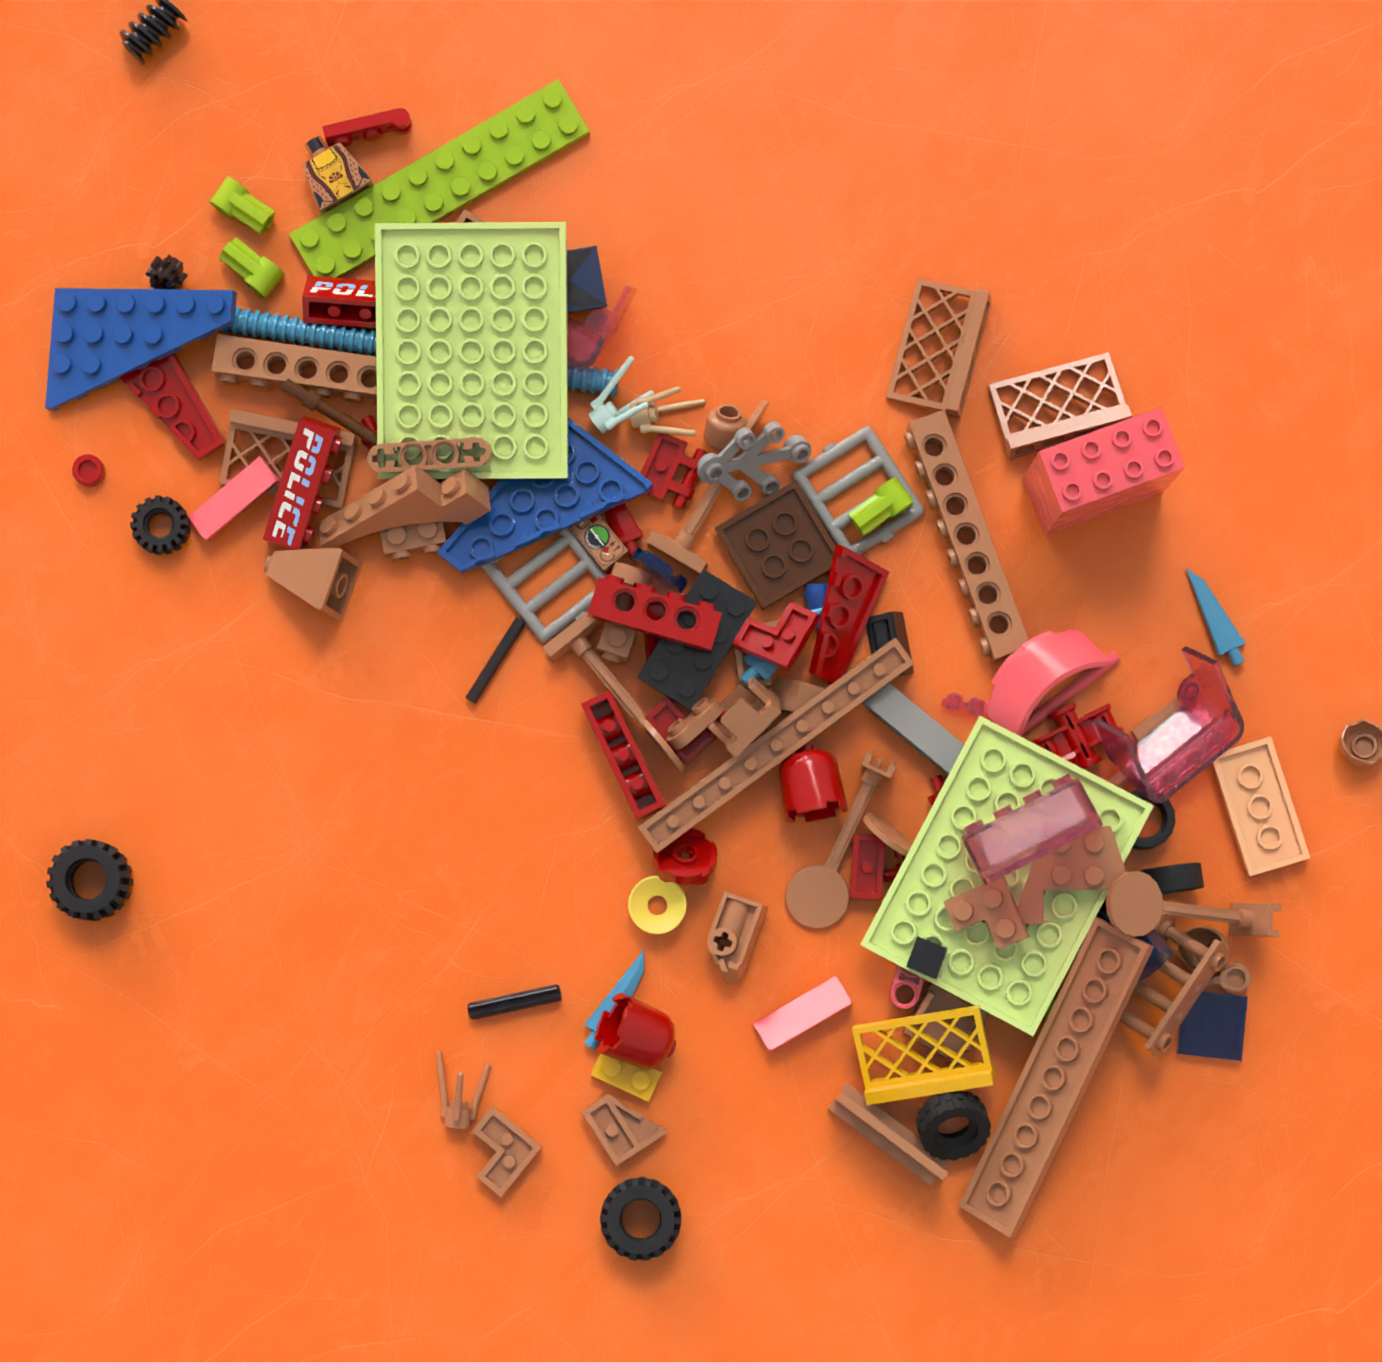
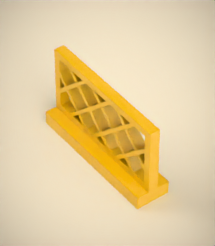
M980 1005L854 1025L852 1027L865 1085L864 1095L867 1105L994 1085L996 1071L994 1062L992 1063ZM974 1015L976 1027L970 1036L954 1026L960 1017ZM947 1019H953L951 1023L946 1021ZM936 1021L947 1028L938 1041L923 1031L928 1022ZM906 1027L915 1033L907 1046L891 1036L896 1028ZM890 1029L888 1033L883 1030ZM950 1031L966 1041L958 1053L942 1044ZM874 1032L882 1037L883 1040L874 1051L863 1043L861 1033ZM976 1034H978L979 1042L974 1039ZM918 1036L934 1046L926 1059L910 1049ZM887 1041L903 1051L895 1063L879 1054ZM969 1044L982 1052V1062L970 1063L961 1057ZM937 1049L953 1058L948 1067L939 1068L930 1062ZM866 1053L871 1056L869 1061H867ZM906 1054L921 1063L917 1072L907 1073L898 1067ZM874 1059L890 1069L885 1077L871 1079L869 1067ZM956 1062H959L960 1064H962V1065L954 1066V1065L956 1064ZM925 1067H927V1068L930 1069V1070L923 1071V1069H924Z

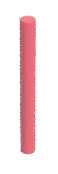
M1111 651L1106 655V658L1111 662L1108 667L1089 668L1034 711L1026 723L1022 737L1120 661L1119 656L1114 651Z

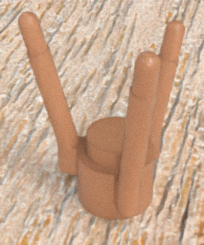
M437 1051V1071L441 1097L440 1117H445V1127L469 1129L470 1120H476L477 1107L491 1065L485 1064L470 1108H468L469 1102L462 1101L464 1079L462 1072H459L457 1075L455 1100H450L448 1105L443 1056L441 1051Z

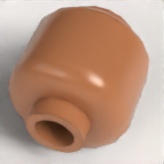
M723 404L712 409L708 413L704 438L706 442L716 451L721 452L732 441L735 433L746 426L747 418L734 405Z

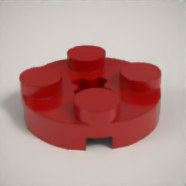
M690 828L658 853L653 850V864L658 871V877L663 882H673L682 885H703L708 882L709 876L716 868L717 847L713 841L711 844L705 838V833ZM682 853H688L690 859H682L680 857Z

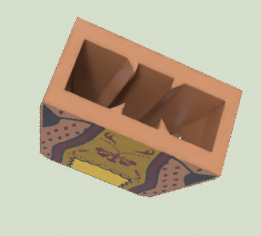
M318 136L305 144L312 158L304 162L302 166L322 215L373 186L369 175L341 143L327 148L321 136Z

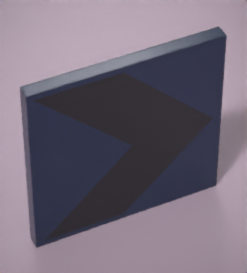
M597 246L568 250L567 314L607 307Z

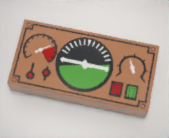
M599 514L569 527L605 573L614 567L615 562H620L630 554Z

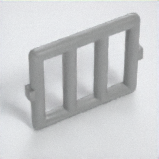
M869 426L861 428L836 445L834 442L822 449V454L792 473L793 480L798 482L834 543L845 546L859 555L880 542L883 544L887 543L895 537L894 533L921 517L925 511L885 447ZM866 441L875 457L817 493L807 477ZM883 468L890 479L895 476L914 500V504L909 507V510L851 546L842 529L852 523L848 513L863 502L836 519L832 517L824 503L878 469Z
M570 528L558 532L561 537L508 578L495 565L503 557L481 566L536 637L543 643L550 641L589 610L594 590L546 628L534 613L588 570L596 580H598V577L605 579L607 574ZM570 546L581 561L526 603L515 588Z

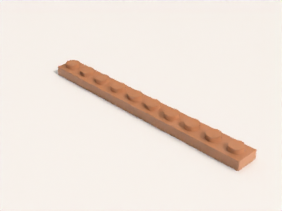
M893 638L753 741L737 758L731 757L637 828L654 851L658 853L904 672L914 662L899 641Z

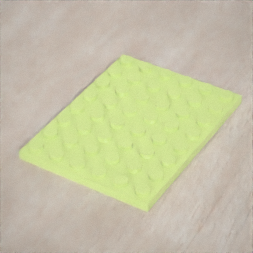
M567 222L375 223L377 445L483 438L489 442L492 448V457L485 465L423 471L434 479H447L463 469H466L478 479L569 478ZM458 443L461 452L459 463H465L463 456H475L476 461H480V456L486 455L485 448H480L479 443H474V448L463 450L464 443ZM442 445L439 447L437 457L440 462L450 463L453 460L455 453L451 446ZM395 447L397 454L390 455L385 454L384 449H380V454L377 456L381 467H385V462L396 460V467L402 466L399 460L400 447ZM410 447L406 451L405 458L409 464L418 465L423 459V454L419 448ZM404 471L378 472V479H392Z
M979 716L860 945L975 1006L980 1005V1009L1034 1036L1107 897L1108 890H1043V924H1025L1030 937L999 950L986 920L956 932L943 902L1005 876L1018 907L1044 826H1111L1124 864L1154 805ZM917 936L948 947L937 979L906 967Z

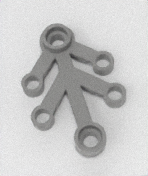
M772 421L764 427L763 432L756 438L749 428L744 427L735 433L732 441L718 455L716 453H708L702 456L697 463V474L704 483L713 484L720 482L730 490L737 501L741 502L750 497L752 489L745 480H736L728 473L741 470L758 483L764 494L771 495L779 490L780 482L773 474H767L757 466L788 459L795 463H804L811 455V446L802 435H793L785 441L783 448L761 452L769 443L780 442L785 435L784 429L778 422ZM740 448L745 450L739 457L732 458Z

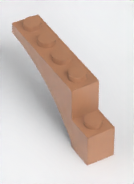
M414 465L319 522L320 546L322 548H337L368 534L411 524L463 522L467 525L491 511L489 487L466 469L439 483L418 466Z

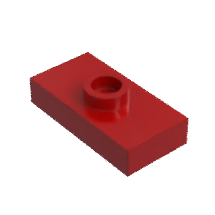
M853 834L849 898L882 900L885 843L876 835Z

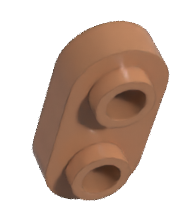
M705 697L700 699L692 707L691 710L693 712L684 720L682 718L678 719L670 725L667 730L669 734L666 740L675 750L681 749L690 743L720 716L723 707L715 698L707 699Z

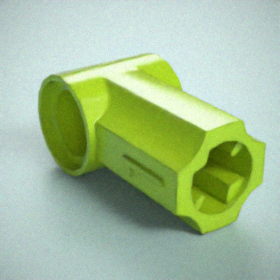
M228 176L209 201L218 211L229 218L235 217L260 235L267 231L276 215L274 210L250 195V192L243 185Z
M236 237L228 242L219 257L220 261L244 279L243 281L263 298L268 296L285 275L272 261L264 256L261 258Z
M896 476L880 486L873 493L872 497L848 513L852 524L863 537L890 517L892 519L897 517L914 504V500Z

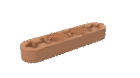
M483 438L387 443L373 446L368 452L367 461L369 466L376 472L406 471L414 466L406 461V451L410 447H417L422 451L423 459L416 466L422 470L477 467L489 462L492 457V448L489 442ZM458 443H464L463 450L473 449L474 443H479L480 448H485L486 455H481L480 461H476L475 456H463L465 463H459L461 452ZM442 445H449L454 450V458L450 463H442L437 457V450ZM395 447H400L399 460L402 465L401 467H396L397 460L385 462V467H381L380 462H375L374 456L380 454V449H384V453L390 455L397 454Z

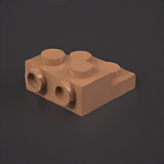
M444 522L411 524L380 531L384 555L386 557L392 556L393 561L410 558V552L423 550V554L437 553L447 541Z

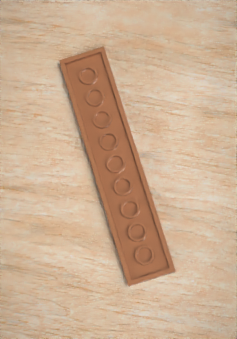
M1095 917L959 1204V1207L1009 1238H1016L1154 946L1137 937H1130L1120 933L1111 923L1099 917Z

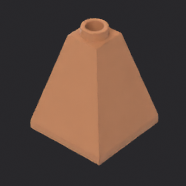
M339 548L274 551L273 555L267 557L264 572L268 577L316 609L342 622L362 562Z

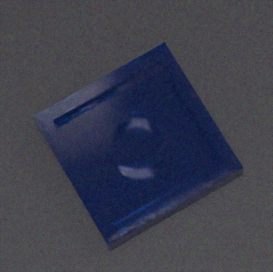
M1201 992L1179 1026L1176 1054L1242 1061L1248 997Z

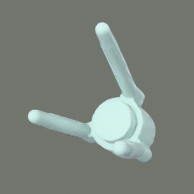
M633 356L628 357L599 397L590 403L594 410L588 415L603 434L649 406L647 402H643L629 410V405L636 403L633 400L618 410L611 401L606 404L604 403V400L634 361ZM650 390L636 399L652 396L654 391Z

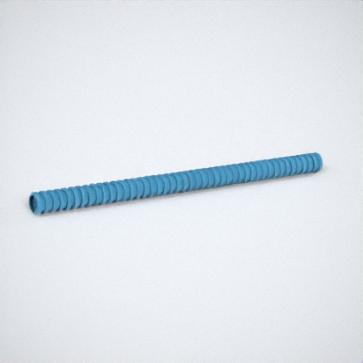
M241 307L236 308L235 324L223 329V333L226 334L232 331L233 335H238L240 332L245 337L248 334H252V338L261 336L263 340L270 337L275 342L277 339H281V343H286L288 340L293 345L300 342L301 346L309 344L312 348L318 345L320 349L329 347V350L333 351L336 348L340 352L348 350V353L358 352L361 355H364V353L368 356L376 355L375 329L368 332L367 328L358 330L354 326L350 329L348 326L339 327V325L303 323L297 316L294 319H290V315L281 317L279 313H276L272 316L270 312L262 314L260 310H256L254 313L249 308L242 311ZM568 362V387L571 388V391L580 389L581 393H585L588 390L593 395L595 392H600L601 394L618 370L614 369L613 372H609L608 368L599 370V367L595 366L594 369H591L586 364L584 367H580L579 363H575L572 366ZM618 383L610 392L609 397L614 398L616 395Z

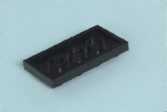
M704 569L686 596L685 602L697 605L698 601L711 603L717 606L716 611L722 613L712 650L707 652L661 638L637 676V679L692 711V707L699 700L732 646V642L745 620L757 605V601ZM683 612L678 615L677 622L681 628L690 629L695 625V619L692 614Z

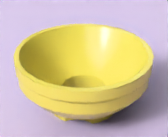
M650 876L637 883L632 889L628 901L629 914L633 922L640 929L651 934H663L676 928L684 918L687 905L686 897L681 887L673 882H663L658 876ZM654 896H661L667 902V909L661 915H654L648 909V902Z

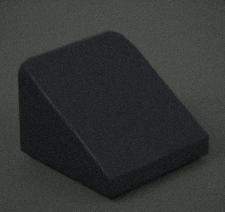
M917 936L906 967L937 979L948 947Z

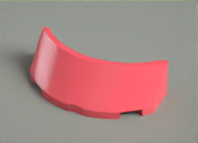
M1069 628L1068 631L1053 633L1048 631L1037 635L1023 643L1001 665L991 682L995 686L990 700L985 702L984 714L991 722L1022 737L1032 711L1044 695L1055 685L1077 672L1095 667H1108L1111 662L1079 629Z

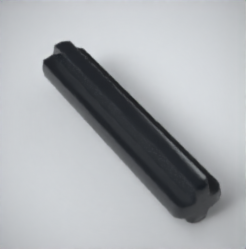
M555 984L471 1002L467 1005L470 1019L475 1020L562 1000L559 985Z

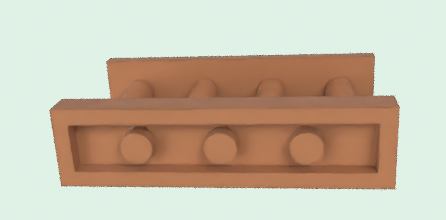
M1164 914L1161 915L1159 922L1154 928L1161 938L1173 941L1200 957L1201 961L1192 974L1187 973L1169 961H1166L1157 969L1184 985L1174 1002L1144 983L1137 982L1133 992L1166 1012L1156 1029L1125 1009L1119 1020L1124 1025L1147 1038L1148 1041L1144 1047L1157 1058H1159L1162 1052L1170 1048L1174 1039V1033L1215 971H1219L1224 966L1227 960V953L1229 952L1217 939L1213 941L1209 948L1176 929L1175 922L1177 920L1174 916Z

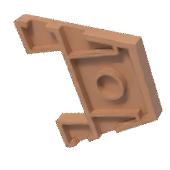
M1044 826L1018 905L1025 924H1043V890H1109L1113 881L1126 872L1111 826Z

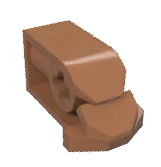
M724 891L708 935L707 945L715 964L720 966L725 980L734 983L740 982L747 973V966L768 907ZM728 937V940L732 941V945L723 949L719 942L721 939H727Z

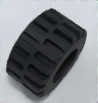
M85 839V841L76 840L72 842V845L62 847L59 855H54L51 860L54 864L52 868L48 867L47 874L50 875V881H46L47 888L51 889V894H49L51 900L55 901L58 904L56 907L60 911L66 912L68 916L82 920H101V918H108L114 915V911L121 910L124 906L122 904L123 901L129 899L131 894L128 892L129 886H133V879H130L132 869L130 865H127V858L124 854L118 852V849L114 846L93 839ZM88 861L100 863L105 869L107 876L104 890L93 899L80 897L76 893L73 884L76 870Z
M646 1177L627 1179L615 1186L606 1197L600 1214L601 1231L610 1248L612 1247L620 1256L628 1257L634 1261H646L659 1257L667 1249L671 1248L680 1232L681 1210L678 1200L666 1185L661 1184L655 1179H648ZM644 1199L652 1202L660 1214L658 1229L646 1238L631 1236L622 1225V1212L634 1200Z

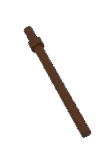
M289 378L286 380L282 390L302 401V406L312 412L314 409L373 446L377 445V433L321 399L322 395L313 389L308 391ZM435 479V480H437L439 483H441L442 481H444V480H446V479Z

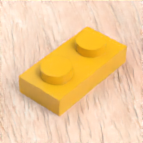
M600 1054L591 1076L649 1102L662 1072L654 1068L649 1070L641 1069Z

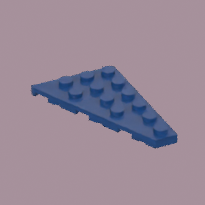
M55 288L45 408L50 411H56L58 407L74 399L79 400L93 390H100L120 380V377L136 369L141 370L155 360L164 359L182 350L181 347L193 341L203 340L211 336L216 330H223L234 325L237 293L233 290Z
M568 418L569 478L500 479L489 491L491 511L467 525L462 523L437 551V554L463 575L646 494L654 488V485L645 476Z

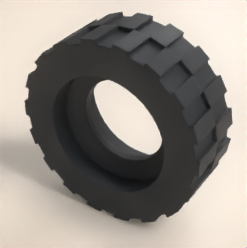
M960 1090L936 1094L932 1099L926 1101L917 1113L916 1125L923 1148L932 1157H938L940 1160L946 1161V1159L954 1161L959 1158L969 1157V1155L978 1152L987 1143V1138L991 1134V1124L983 1102L981 1103L977 1095L974 1096L968 1091L963 1092ZM966 1117L969 1120V1124L958 1132L944 1134L938 1131V1126L948 1119Z

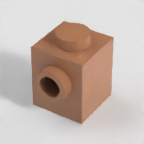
M606 622L597 646L598 653L603 654L602 659L612 663L620 664L621 660L628 662L638 631Z

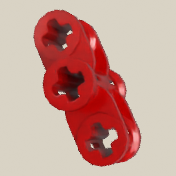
M1072 703L1049 715L1051 720H1055L1059 729L1051 731L1031 742L1057 756L1067 755L1074 751L1081 768L1086 769L1103 760L1101 755L1096 754L1093 746L1124 732L1122 727H1118L1110 712L1112 708L1110 703L1081 718H1078L1075 712L1076 705Z

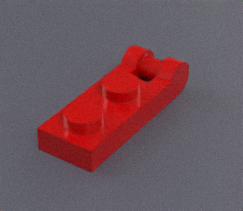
M396 108L325 125L322 128L328 147L337 143L347 147L354 140L364 138L366 141H372L381 138L383 133L396 131L401 135L408 134L412 129V121L406 109Z

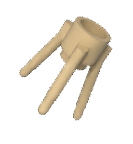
M679 386L646 398L635 399L636 403H631L629 410L643 402H647L649 406L630 417L632 427L640 428L641 433L656 432L695 436L696 432L694 430L653 425V423L659 421V413L704 405L706 400H690L657 406L656 403H653L681 391Z

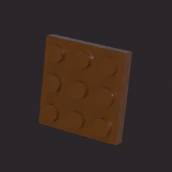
M796 480L716 526L714 529L762 610L831 570L836 545Z

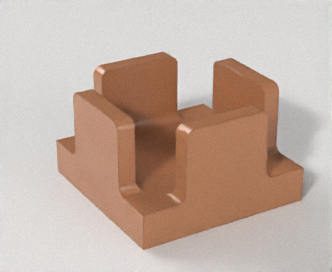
M754 676L748 680L749 689L743 684H739L720 703L726 712L721 717V723L716 719L708 726L726 744L727 750L735 758L781 714L780 697L771 688L768 690Z
M931 983L912 1016L975 1005ZM980 1009L984 1024L989 1013ZM974 1015L960 1017L954 1026L970 1036L976 1027ZM947 1019L946 1021L951 1023L953 1019ZM935 1021L928 1022L923 1031L938 1041L947 1028ZM906 1027L903 1031V1033L910 1036L911 1038L915 1034ZM950 1031L942 1044L958 1053L966 1041ZM920 1036L916 1039V1041L929 1049H933L934 1046ZM969 1044L961 1057H964L973 1045ZM937 1049L936 1053L952 1062L953 1058Z

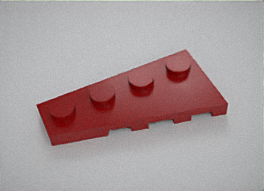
M175 353L164 359L155 360L141 370L136 369L120 377L127 384L128 388L150 408L149 410L170 429L197 459L202 460L226 445L227 442Z
M836 544L809 669L810 674L829 684H832L845 674L889 574V571L842 545Z

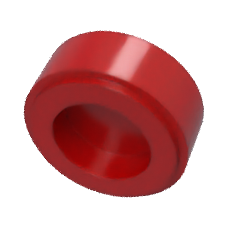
M85 454L74 461L72 474L81 485L93 487L104 479L105 466L98 457Z

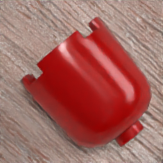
M803 745L795 751L796 753L791 754L782 761L779 767V779L786 822L795 823V817L805 816L806 822L820 821L836 817L835 810L841 809V812L848 811L839 766L836 758L831 753L821 749H814V745Z
M619 993L612 998V1001L615 1002L610 1012L603 1011L596 1028L594 1040L600 1042L596 1052L647 1070L659 1066L667 1057L673 1054L676 1048V1040L674 1039L675 1027L670 1016L623 993Z

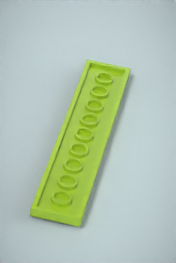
M559 79L298 228L289 235L313 276L342 278L375 259V223H438L590 135V131Z

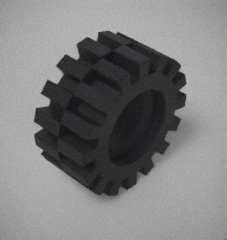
M160 495L155 496L153 499L150 497L144 499L145 503L142 505L139 503L136 506L138 510L131 515L133 522H130V528L133 530L132 535L137 543L148 552H153L156 555H161V553L168 555L172 554L171 551L173 550L178 551L181 549L180 545L183 542H187L188 538L186 536L191 531L189 527L191 522L185 509L172 498L167 496L164 498ZM157 514H166L172 520V529L164 537L153 536L149 530V522Z

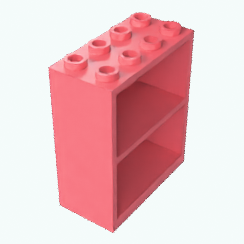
M1160 407L1039 451L1025 473L1023 480L1043 533L1047 536L1163 494L1185 469L1164 411Z

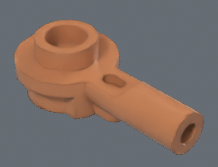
M1232 962L1226 964L1220 973H1216L1211 977L1205 987L1221 986L1224 991L1230 994L1243 993L1251 983L1250 971L1241 963Z

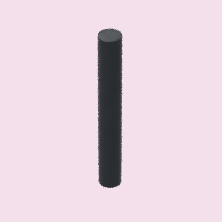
M515 617L466 695V699L474 704L478 702L526 623Z

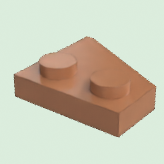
M609 1094L580 1112L614 1167L668 1133L662 1126H658L643 1117L642 1114L634 1109L628 1108Z

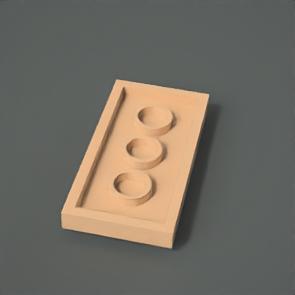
M1270 736L1209 755L1247 877L1309 859V851L1272 737Z

